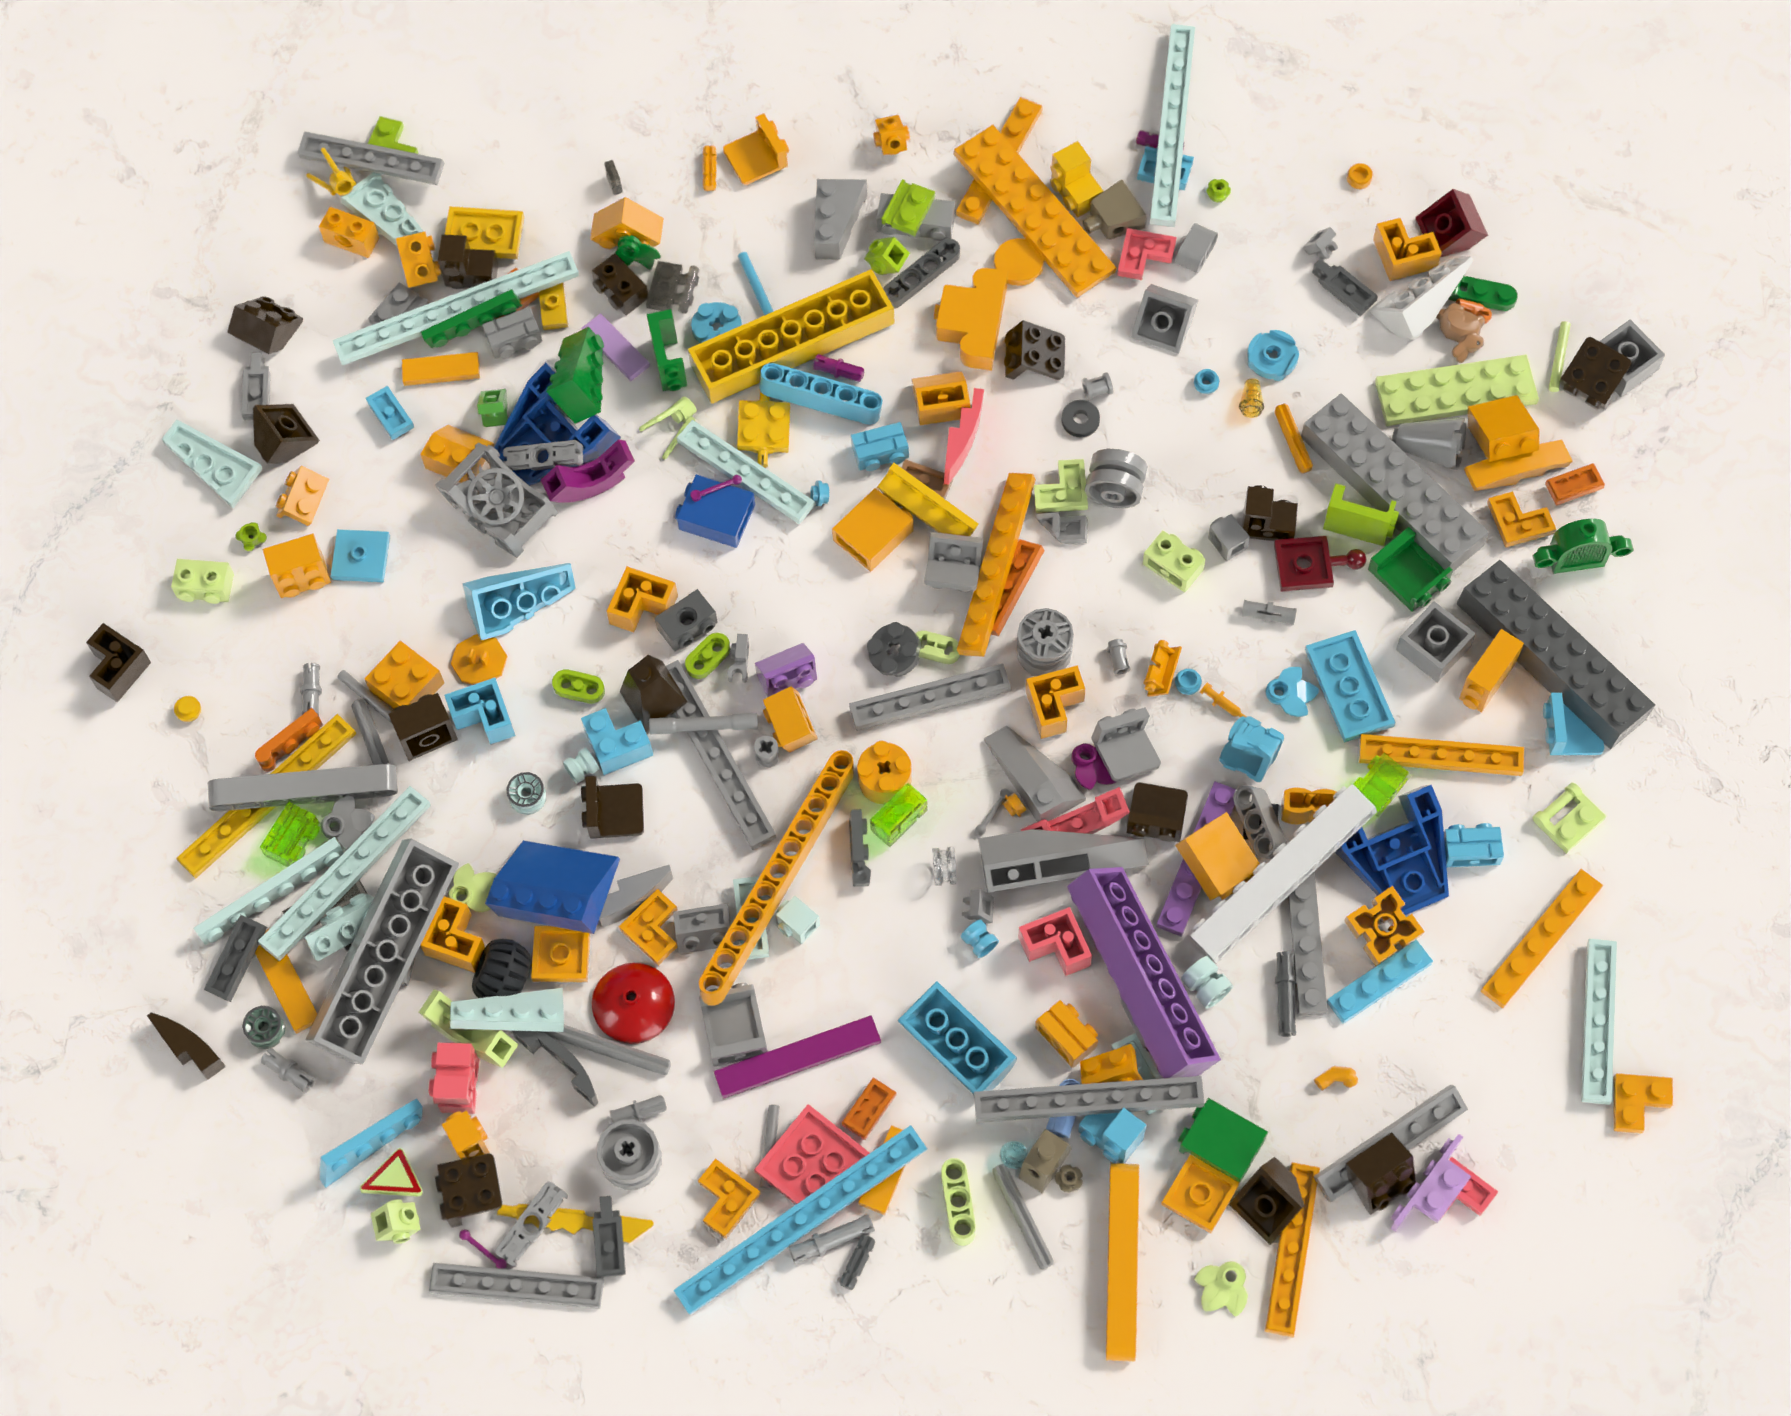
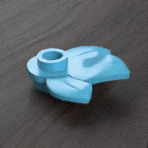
M1288 667L1281 672L1278 679L1268 683L1265 692L1267 699L1273 704L1280 705L1285 713L1295 717H1304L1308 715L1306 704L1317 696L1319 688L1301 680V667ZM1281 690L1283 692V695L1278 696L1274 693V691Z

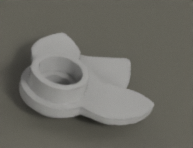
M346 796L337 800L334 803L332 813L323 818L321 831L325 837L329 839L335 837L343 847L349 848L362 835V832L372 825L375 816L367 810L355 809L354 797ZM338 822L340 828L337 831H331V823Z

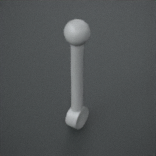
M1008 789L1000 791L999 800L983 823L976 827L975 831L978 835L985 834L986 826L1002 803L1007 801L1005 795L1008 797L1011 795Z

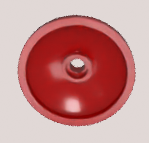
M627 963L611 969L599 980L592 996V1012L599 1028L611 1039L626 1044L643 1043L658 1036L670 1023L675 1009V996L669 980L658 969L643 963ZM629 994L636 995L633 1001L626 999Z

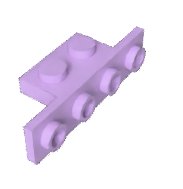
M1458 1134L1454 1141L1450 1138L1447 1139L1439 1151L1443 1154L1438 1163L1432 1160L1423 1174L1427 1178L1422 1185L1416 1182L1407 1194L1411 1200L1405 1207L1400 1204L1391 1216V1219L1394 1220L1391 1229L1394 1232L1397 1231L1413 1207L1438 1223L1469 1181L1471 1175L1448 1160L1462 1141V1135Z

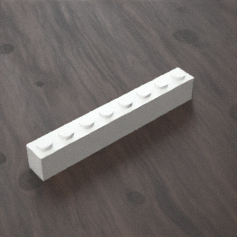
M1353 784L1348 788L1343 786L1333 796L1335 800L1328 807L1325 805L1320 807L1314 813L1313 817L1315 819L1307 826L1305 824L1301 825L1294 832L1293 836L1295 838L1287 845L1285 843L1281 844L1273 852L1274 857L1267 864L1262 862L1253 871L1254 876L1247 883L1242 881L1232 891L1234 895L1227 902L1225 900L1220 901L1213 908L1214 914L1207 920H1200L1193 927L1194 933L1190 936L1215 963L1221 960L1377 813L1376 807Z

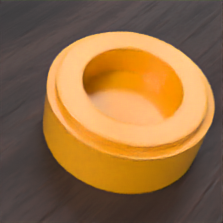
M1354 164L1348 170L1347 181L1355 189L1367 188L1371 184L1373 172L1366 164Z

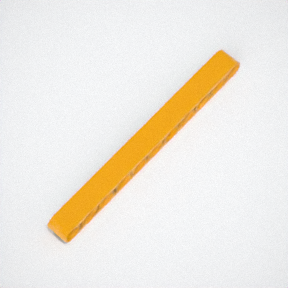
M839 750L830 756L699 979L701 999L707 1005H718L725 999L852 781L854 761L849 752ZM840 765L847 766L845 769H838L836 767ZM829 786L835 788L830 791L824 790V788ZM814 808L822 809L820 812H812L811 810ZM804 829L810 831L807 834L798 833L800 830ZM790 851H794L797 853L794 856L786 855V853ZM776 873H781L784 875L781 878L772 877ZM768 895L771 897L770 899L765 901L759 899L761 896ZM754 917L758 919L754 923L746 922L749 918ZM737 940L745 941L744 944L739 946L733 944ZM723 963L732 964L729 968L725 969L719 967ZM712 985L719 987L711 992L706 990L707 987Z

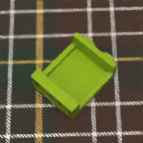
M1335 483L1323 529L1384 547L1386 537L1392 538L1399 511L1394 510L1397 501L1391 500L1388 512L1342 500L1346 486Z

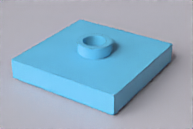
M337 529L331 579L384 583L390 541L389 532Z

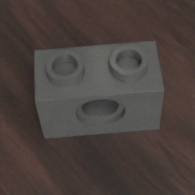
M698 589L654 618L657 630L674 651L688 647L694 641V638L702 633L710 632L718 623L716 611ZM685 620H693V623L690 625L682 624Z

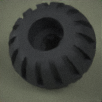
M496 939L490 941L482 953L477 970L473 976V993L478 998L511 996L521 993L531 966L530 953L524 946L514 940Z

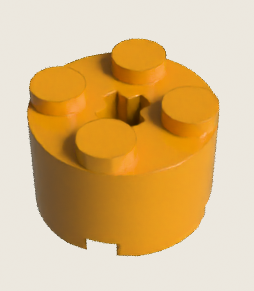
M878 741L861 754L857 764L858 782L863 795L867 799L877 804L900 801L907 795L911 787L912 768L908 754L901 747L886 741Z

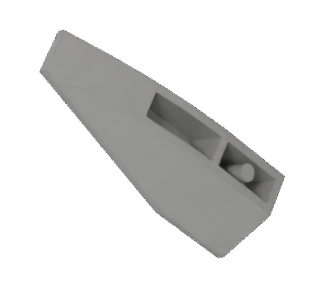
M1034 829L978 838L987 893L1077 878L1088 869L1113 867L1129 869L1149 865L1144 838Z

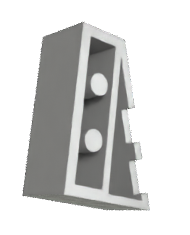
M817 179L814 230L815 259H841L853 225L857 221L862 204L867 198L866 179Z

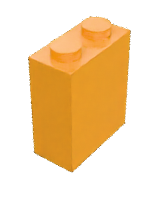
M1517 395L1468 406V428L1489 462L1539 450L1540 429Z
M874 488L832 528L833 541L871 572L914 531L913 516L907 509H900L894 504V500Z
M1500 629L1466 678L1459 697L1465 706L1472 710L1483 712L1515 666L1524 645L1522 641Z
M1227 812L1175 844L1210 901L1219 896L1224 900L1232 895L1234 886L1242 881L1247 883L1254 876L1253 871L1260 865Z

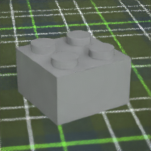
M1631 319L1600 340L1603 344L1631 360L1630 368L1615 390L1620 397L1658 371L1665 357V354Z
M1433 601L1400 636L1396 650L1438 683L1471 647L1476 633Z

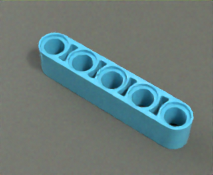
M775 363L766 364L761 369L759 389L768 397L868 425L875 424L880 419L883 400L874 391Z

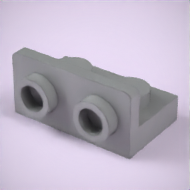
M728 903L673 912L675 935L680 954L718 948L731 926Z

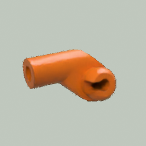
M1459 298L1455 302L1464 307L1465 311L1484 317V324L1488 323L1492 318L1491 310L1485 308L1480 303Z

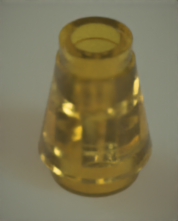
M1251 378L1245 381L1239 403V409L1245 417H1258L1264 410L1260 382L1257 379Z

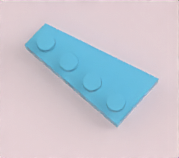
M417 1098L321 1156L319 1180L324 1187L327 1188L406 1129L409 1130L415 1127L421 1121L423 1106Z

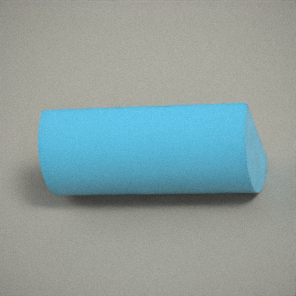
M937 981L897 1020L973 1095L974 1092L992 1091L1007 1076L1017 1061V1057Z

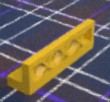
M894 462L877 486L878 490L938 533L971 537L979 525L975 520Z

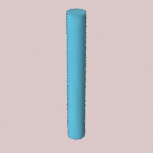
M741 252L738 255L740 263L764 315L773 312L772 306L747 252Z

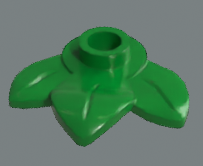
M632 235L622 236L618 241L619 248L615 252L627 266L636 261L648 270H652L655 259L661 258L660 253L654 247L641 243L637 237Z

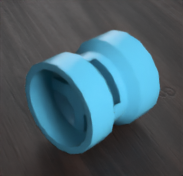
M981 919L972 923L961 934V939L973 947V953L977 958L986 956L999 943L998 938L987 931V925Z

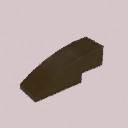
M152 1012L146 1015L182 1065L193 1060L207 1080L226 1067L206 1042L182 1024Z

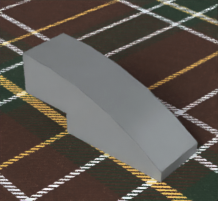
M670 865L617 880L620 891L608 894L599 918L602 927L630 916L657 889L662 892L673 880Z

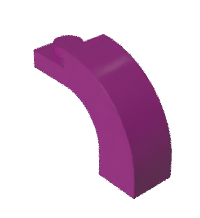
M618 439L601 456L585 465L577 467L556 465L541 479V482L550 501L559 503L577 502L597 496L616 486L626 478L623 472L635 460L626 441Z

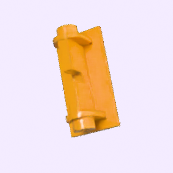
M1159 640L1154 645L1151 661L1156 666L1149 665L1143 682L1145 690L1148 691V697L1167 695L1169 693L1182 649L1181 646L1170 648L1168 647L1169 643L1165 640Z

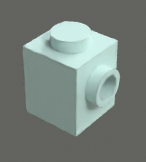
M796 896L790 901L785 900L777 909V928L786 937H794L800 944H803L820 926L819 916Z

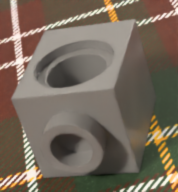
M1232 514L1225 518L1219 517L1211 523L1208 539L1226 562L1248 549L1250 537Z

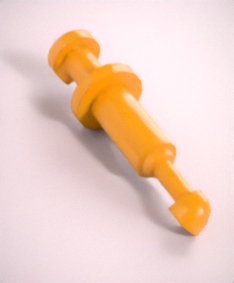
M1208 682L1199 692L1201 694L1205 693L1214 700L1212 703L1214 707L1218 704L1234 717H1246L1241 713V708L1223 696L1225 694L1223 690L1218 694Z

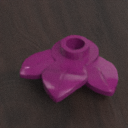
M1084 743L1073 749L1071 759L1076 766L1075 777L1082 787L1092 790L1096 782L1104 785L1117 782L1112 780L1096 747ZM1080 756H1086L1089 760H1084Z

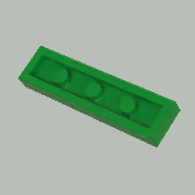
M511 289L421 331V334L431 349L434 347L439 348L446 345L451 339L468 335L471 330L482 326V324L516 312L518 308L522 307V303L514 290Z

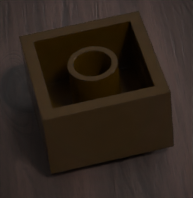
M438 693L424 695L417 702L410 705H401L388 714L408 761L458 740Z

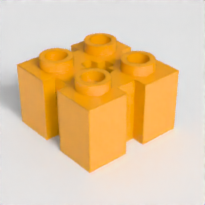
M1393 886L1372 900L1373 908L1369 910L1364 904L1349 914L1344 920L1356 939L1360 936L1365 938L1367 944L1363 949L1375 966L1395 954L1397 949L1394 946L1397 943H1400L1404 948L1425 932L1413 914L1407 917L1403 914L1401 909L1405 903ZM1378 921L1382 923L1388 922L1390 924L1389 932L1380 931L1378 929L1380 925Z

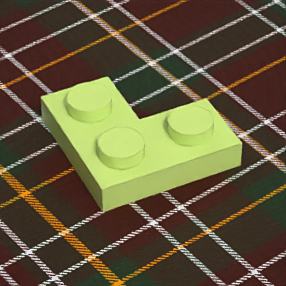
M1084 459L1058 460L1059 484L1034 485L1036 513L1088 510V500L1085 493Z

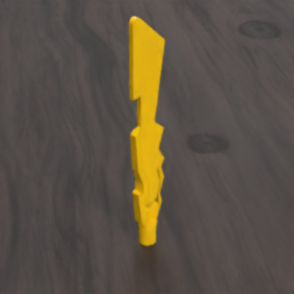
M518 1204L516 1206L502 1205L497 1210V1215L518 1220L529 1204ZM558 1208L552 1217H548L551 1221L546 1226L552 1232L563 1228L574 1235L582 1228L593 1231L592 1219L594 1217L587 1216L584 1210ZM530 1215L525 1218L524 1225L533 1224L539 1228L540 1221L536 1216ZM621 1216L623 1241L631 1243L652 1228L654 1225L653 1221Z

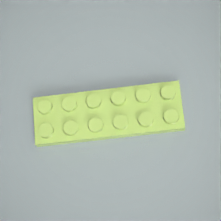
M1527 355L1378 376L1375 380L1386 426L1468 414V406L1515 395L1519 397L1524 406L1537 404L1539 400Z

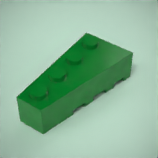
M590 327L563 338L558 353L560 360L556 361L554 365L556 373L551 375L550 381L552 385L548 386L546 390L574 424L601 413V401L603 400L602 366L604 364L602 353L604 343L602 338L595 334Z

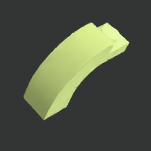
M434 989L418 1013L432 1023L431 1026L452 1042L471 1043L475 1050L474 1053L479 1058L503 1068L519 1044L502 1030L450 1029V1006L452 1001L443 993Z

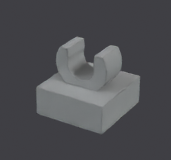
M1331 227L1320 230L1303 248L1309 255L1317 253L1318 257L1322 260L1328 259L1330 256L1326 252V247L1331 252L1338 249L1337 244L1332 241L1337 234Z
M980 888L972 889L970 896L963 898V902L970 905V909L967 912H962V916L969 920L981 919L985 924L993 923L994 897Z

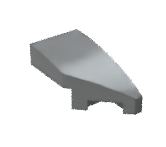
M1058 512L1036 514L1037 520L1060 543H1087L1088 519L1086 515L1060 517Z

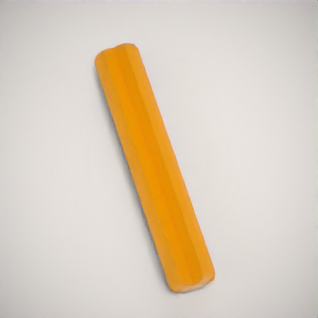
M1285 403L1275 407V415L1297 468L1302 474L1310 472L1313 464L1289 406Z

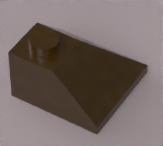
M294 404L254 406V446L267 464L287 463L317 445L320 441Z
M651 655L645 656L627 671L620 689L621 695L636 720L642 722L646 734L650 732L649 719L668 718L688 703L663 661Z
M1273 1157L1255 1172L1229 1205L1271 1245L1304 1207V1202L1296 1177L1276 1157Z

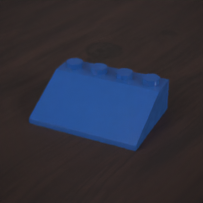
M523 840L494 878L485 904L499 917L594 934L620 858Z

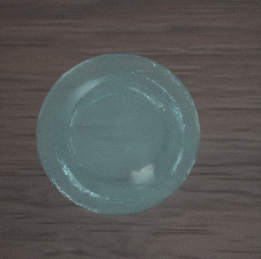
M1018 1141L1004 1144L999 1152L1002 1163L1011 1169L1021 1168L1024 1159L1028 1155L1026 1147Z

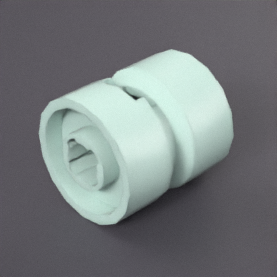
M1205 956L1195 962L1181 977V980L1190 991H1197L1196 998L1206 1009L1220 1002L1234 986L1224 974L1217 973L1218 967L1209 956Z

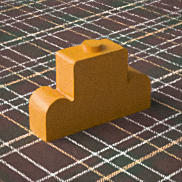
M978 269L972 276V288L945 285L943 287L940 305H935L934 319L937 320V340L960 344V360L966 367L992 371L1008 285V271Z

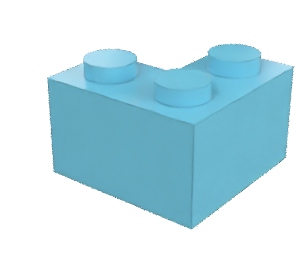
M496 678L444 695L456 730L482 722L490 745L516 736Z
M606 708L581 718L584 731L603 775L653 756L651 743L641 721L615 730Z
M1123 1107L1120 1113L1086 1115L1079 1123L1078 1132L1080 1133V1138L1090 1146L1095 1144L1102 1149V1154L1112 1163L1118 1161L1125 1164L1144 1140L1147 1124Z

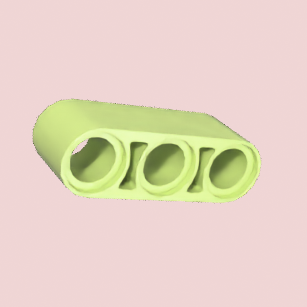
M951 1158L945 1161L941 1168V1180L951 1239L955 1244L966 1246L974 1240L976 1232L967 1168L962 1160ZM951 1169H957L962 1173L961 1177L956 1180L948 1178L946 1174ZM959 1196L966 1200V1204L960 1208L954 1207L951 1204V1200ZM965 1224L970 1227L971 1231L967 1235L962 1236L955 1232V1228L958 1225Z

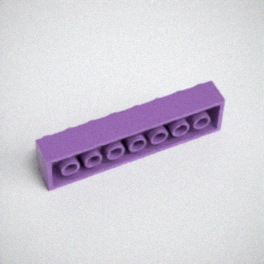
M1123 867L1088 869L1070 883L1067 888L1073 903L1077 906L1083 918L1084 925L1095 942L1096 949L1108 967V973L1114 979L1120 991V996L1132 1015L1134 1024L1138 1027L1144 1039L1146 1048L1150 1051L1157 1065L1158 1072L1163 1079L1201 1075L1218 1063L1221 1058Z

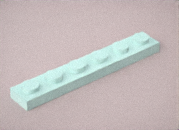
M694 420L677 437V443L732 479L734 475H740L742 477L741 486L753 492L796 523L800 524L815 507L814 500Z
M335 837L195 926L194 930L205 945L209 942L218 941L226 931L235 927L240 915L248 918L256 912L266 910L271 905V902L277 898L289 895L294 890V887L302 882L312 880L325 867H331L344 853Z
M1591 938L1587 941L1581 1102L1604 1105L1612 1103L1617 941Z

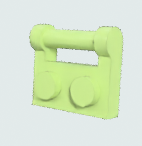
M1571 782L1565 787V792L1545 810L1538 811L1532 818L1535 824L1567 854L1605 820L1606 815L1582 793L1577 784ZM1571 800L1578 804L1555 826L1550 822V819Z

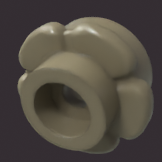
M1064 1165L1056 1173L1055 1182L1064 1192L1076 1191L1083 1184L1081 1180L1083 1177L1082 1171L1078 1167ZM1067 1176H1071L1072 1180L1068 1181Z

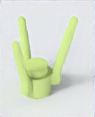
M682 397L669 409L639 427V430L643 431L670 415L677 423L684 422L663 454V459H667L677 445L679 434L692 420L695 421L692 415L697 412L696 407L687 397Z

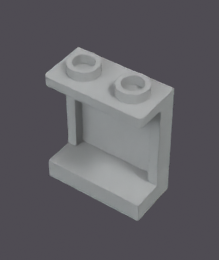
M738 983L733 985L725 999L718 1005H707L701 999V995L699 996L714 1067L743 1061L768 1052L753 984Z

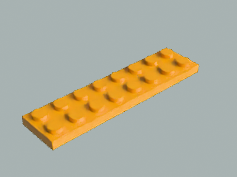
M994 125L989 126L954 149L953 155L1024 238L1044 258V261L1076 298L1116 272L1117 267Z

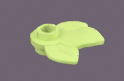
M467 863L455 872L454 886L449 890L448 898L458 901V896L465 894L467 896L466 899L459 902L467 904L473 911L485 912L491 910L485 902L494 878L497 875L492 872L475 874L472 866Z
M1229 1261L1220 1267L1208 1265L1197 1273L1194 1280L1205 1287L1201 1298L1204 1311H1214L1226 1305L1234 1316H1238L1244 1310L1248 1299V1294L1243 1286L1246 1280V1272L1239 1263ZM1229 1270L1234 1271L1237 1275L1234 1282L1226 1279V1273Z

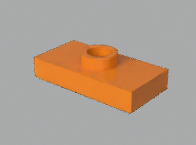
M1592 463L1547 479L1545 485L1557 506L1604 489L1605 483L1595 464Z
M873 1077L842 1121V1126L866 1140L897 1095V1092Z

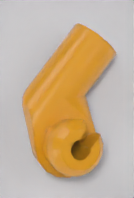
M1333 1066L1316 1077L1314 1082L1323 1091L1335 1081L1343 1082L1344 1086L1348 1088L1354 1087L1358 1083L1356 1072L1351 1067Z

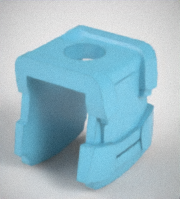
M1242 716L1232 726L1228 735L1229 742L1224 746L1219 761L1224 765L1223 767L1233 771L1238 770L1247 774L1252 780L1261 782L1267 770L1277 758L1284 741V735L1276 729L1262 727L1261 722L1251 716Z

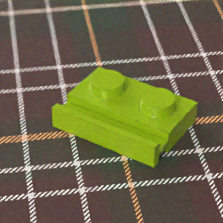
M902 179L882 217V224H889L894 229L915 236L935 198V191L914 183H906Z

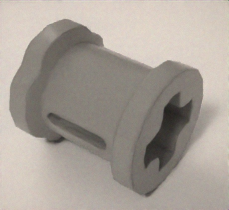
M1108 372L1093 379H1082L1083 391L1088 401L1093 400L1095 396L1105 393L1113 394V385Z
M771 736L759 737L754 744L757 763L761 767L770 768L775 766L779 758L777 741Z

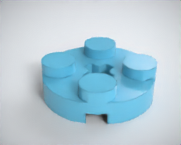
M722 302L701 304L691 322L693 337L699 343L742 325L737 308ZM714 323H720L724 326L719 327L718 331L713 330V326L711 325Z
M1270 330L1269 333L1264 334L1261 332L1254 336L1249 344L1247 353L1248 366L1261 377L1281 381L1296 368L1299 359V349H1297L1293 337L1286 332L1280 330ZM1277 351L1278 358H1270L1266 353Z

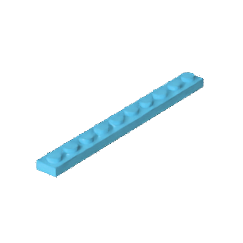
M912 1125L908 1126L673 1291L688 1314H693L927 1151V1147Z

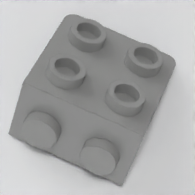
M931 532L924 584L936 589L952 588L962 592L976 590L981 566L983 538Z
M1146 707L1137 710L1129 709L1115 717L1106 716L1096 724L1091 739L1114 781H1121L1160 767L1161 761L1144 730L1150 717Z

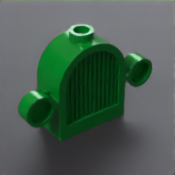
M1589 518L1573 521L1560 527L1554 533L1550 545L1539 547L1532 557L1536 568L1551 566L1553 574L1605 567L1610 555L1623 557L1631 554L1634 548L1630 538H1625L1622 535L1609 537L1606 523L1603 520Z

